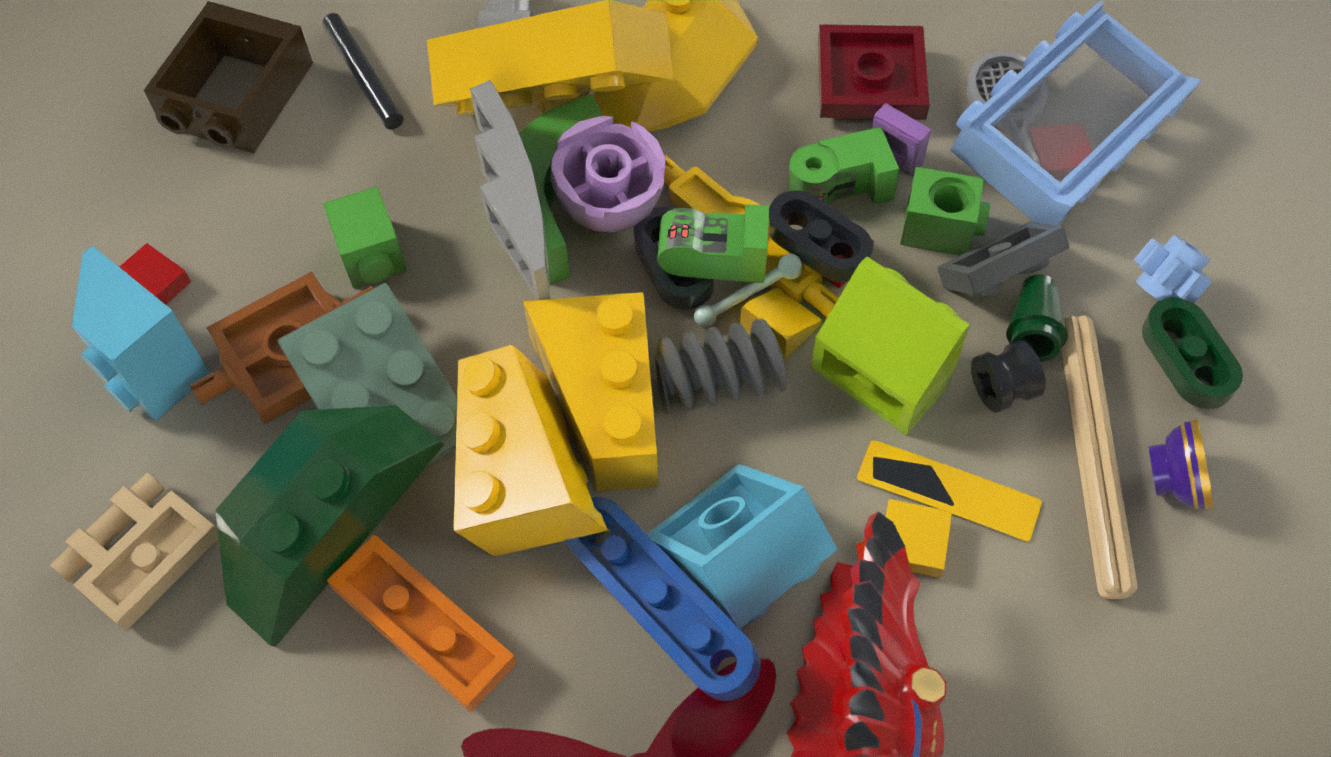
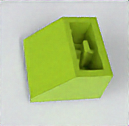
M866 256L858 265L816 335L811 368L907 436L949 388L970 324L962 320L947 304L935 302L911 286L899 272L890 268H884Z

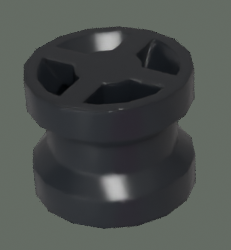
M1018 340L1006 345L1001 354L995 355L986 352L972 359L971 374L976 391L984 405L994 413L1010 408L1014 399L1022 398L1028 401L1044 394L1046 379L1043 367L1033 348L1025 341Z

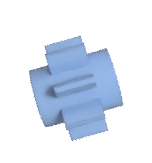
M1175 234L1166 244H1160L1151 238L1134 259L1139 264L1138 267L1144 270L1136 280V283L1159 301L1165 298L1176 297L1186 298L1195 303L1213 282L1202 271L1211 261L1210 258Z

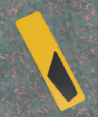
M876 440L870 442L857 474V480L937 509L952 511L953 515L1025 542L1031 540L1042 505V501L1039 498Z

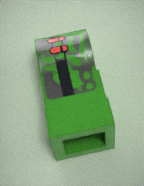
M872 128L821 140L818 143L797 149L792 154L789 162L788 191L799 190L811 193L828 205L835 199L868 192L873 204L894 200L899 167L882 128Z
M745 204V214H704L690 208H676L668 211L662 216L660 222L657 257L659 266L672 275L682 277L764 283L768 251L769 206Z

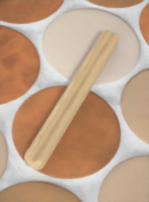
M1068 316L1064 318L1068 338L1061 351L1097 590L1104 599L1122 600L1132 597L1138 585L1095 326L1092 319L1088 316Z

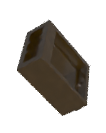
M208 1L143 91L155 112L157 121L168 131L180 135L187 133L207 139L222 148L234 147L255 153L312 66L313 61L301 26ZM224 56L264 66V69L236 110L195 98Z

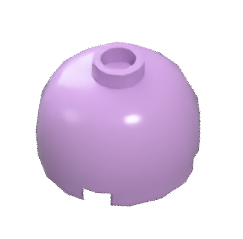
M598 116L580 121L562 134L557 142V150L552 158L551 182L560 208L574 222L595 232L614 233L636 226L651 214L663 191L666 158L658 140L643 126L631 121L630 128L623 124H613V117Z

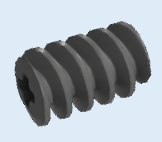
M762 318L752 322L750 337L743 325L734 323L729 326L726 342L720 331L715 327L706 330L703 347L691 331L685 332L682 335L680 351L676 349L668 336H663L658 341L655 368L661 402L666 414H669L673 395H678L686 410L693 409L695 392L699 390L703 392L710 406L716 405L720 386L727 388L733 401L740 400L742 384L749 381L757 397L764 395L766 378L773 377L780 392L786 390L787 378L783 354L767 321Z

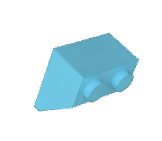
M93 245L82 253L72 321L73 329L87 346V349L80 356L98 376L107 382L103 385L104 388L124 409L131 412L136 406H139L152 419L157 421L192 391L189 383H193L210 374V371L174 312Z
M742 464L736 465L647 533L666 555L739 629L745 624L754 622L764 616L769 610L771 603L793 585L812 577L817 572L819 564L838 550L805 487Z

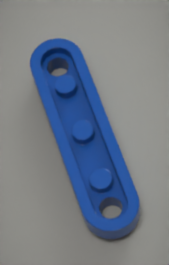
M603 497L591 498L595 509L601 513L607 529H611L610 535L600 544H595L599 533L565 540L569 549L706 695L716 700L729 701L737 699L750 691L758 679L761 666L760 656L754 644L614 501ZM728 657H736L737 665L735 670L727 676H718V666L721 661Z

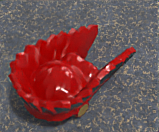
M877 512L868 518L863 530L865 540L856 544L858 562L854 566L836 562L830 575L832 591L820 594L823 615L815 618L812 622L815 639L802 648L805 665L796 671L801 692L790 702L796 717L795 722L786 732L794 747L790 757H941L943 755L945 736L940 704L946 697V681L936 669L929 667L918 639L914 621V600L920 586V581L911 572L905 544L894 523L882 513Z

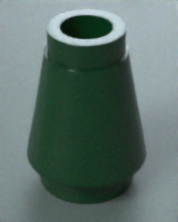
M1037 274L1026 278L1022 284L1019 298L1006 331V338L1009 344L1018 340L1029 343L1039 357L1040 362L1049 361L1059 354L1067 341L1068 333L1057 282L1050 276Z

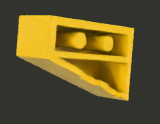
M643 292L523 301L531 343L535 352L538 353L549 377L554 393L568 421L570 432L596 491L658 487L657 448Z
M508 345L458 360L454 531L494 557L608 531L601 513L595 509L586 486V483L589 482L583 466L577 462L568 439L571 434L549 377L514 345Z

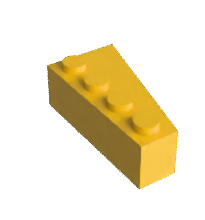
M603 0L427 39L434 105L456 107V113L459 116L475 115L470 88L489 80L493 83L506 108L532 105V99L537 98L563 100L575 98L581 92L614 91L623 89L625 86L673 80L667 14L614 0Z

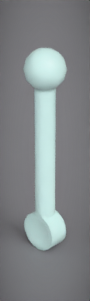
M786 254L780 258L777 268L765 274L764 283L751 282L712 306L705 304L699 306L694 313L695 322L701 327L712 326L716 321V316L781 278H797L802 272L800 258L794 254Z

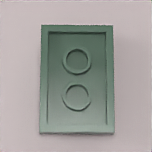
M386 282L278 339L282 351L318 410L396 405L445 444L426 468L456 451L457 396Z

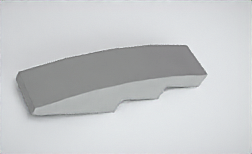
M489 80L470 88L477 126L482 132L474 137L481 170L488 181L479 186L486 220L536 300L551 299L548 249L532 166L516 124L493 83Z

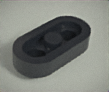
M799 190L787 191L778 195L770 204L768 233L771 239L790 254L797 255L802 262L822 276L837 282H848L866 256L871 258L873 243L868 232L813 194ZM790 225H798L802 229L795 230ZM836 255H841V256H845V257L848 258V259H841V258H837V257H835V256H836Z
M654 207L648 217L634 226L635 250L659 296L665 303L678 309L697 308L711 297L714 290V279L676 276L664 271L659 266L657 261L658 245L655 242L659 241L662 216L668 211L673 210V208ZM688 282L693 284V286L681 287L678 284Z

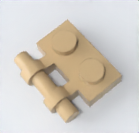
M149 473L143 475L130 489L123 486L109 499L112 506L86 531L78 528L65 541L69 547L49 565L67 582L71 581L87 564L92 566L73 586L125 632L219 539L216 526L172 490L153 508L149 507L148 505L165 490L161 483ZM131 522L135 525L108 551L105 549Z

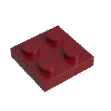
M819 24L820 118L874 119L875 113L886 103L914 120H927L930 102L923 26Z

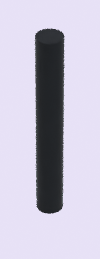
M337 13L326 15L322 21L324 29L383 125L389 130L398 128L404 121L403 115L341 16Z

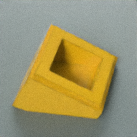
M778 287L748 301L741 308L740 324L743 325L748 335H750L753 321L761 318L767 321L779 342L784 361L822 324V319Z

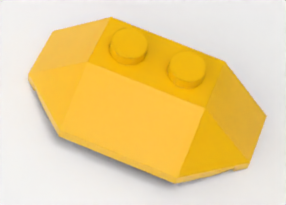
M648 0L642 8L667 14L673 80L625 86L623 89L595 92L594 98L603 116L613 117V124H623L630 128L632 121L650 132L669 128L705 114L758 45V37L737 0Z

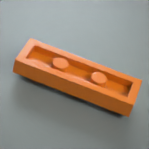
M375 534L327 579L335 593L470 714L517 664L514 654Z

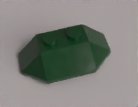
M396 405L300 411L215 510L226 605L270 646L276 647L329 584L327 579L355 553L445 444Z

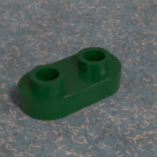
M1165 298L1154 304L1143 323L1142 336L1178 394L1188 403L1204 409H1214L1225 405L1240 387L1243 372L1238 360L1207 315L1195 303L1182 298ZM1166 331L1174 333L1179 339L1169 337ZM1197 378L1206 380L1210 386L1202 383Z

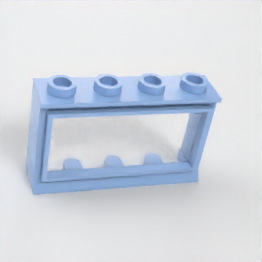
M1101 0L1083 16L1078 12L1073 13L1055 35L1056 40L1052 44L1044 40L1037 45L1023 64L1025 68L1017 74L1014 70H1009L990 93L991 98L985 104L979 99L974 101L956 123V126L961 131L950 151L984 178L985 181L1033 222L1060 226L1072 208L1078 202L1084 203L1111 170L1115 172L1122 166L1142 140L1147 141L1168 116L1172 118L1201 83L1199 79L1183 75L1101 8L1104 3Z

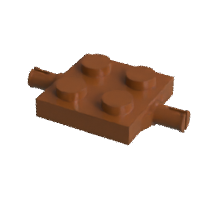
M310 272L206 327L219 349V362L222 367L193 383H189L197 399L203 406L206 402L235 387L238 393L251 401L264 424L311 399L282 351L278 339L372 290L373 287L370 285L360 293L340 302L336 297L327 293L313 272Z

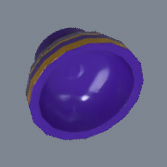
M1196 419L1172 429L1166 437L1165 444L1148 446L1157 496L1174 494L1175 498L1186 506L1197 509H1214L1199 420Z

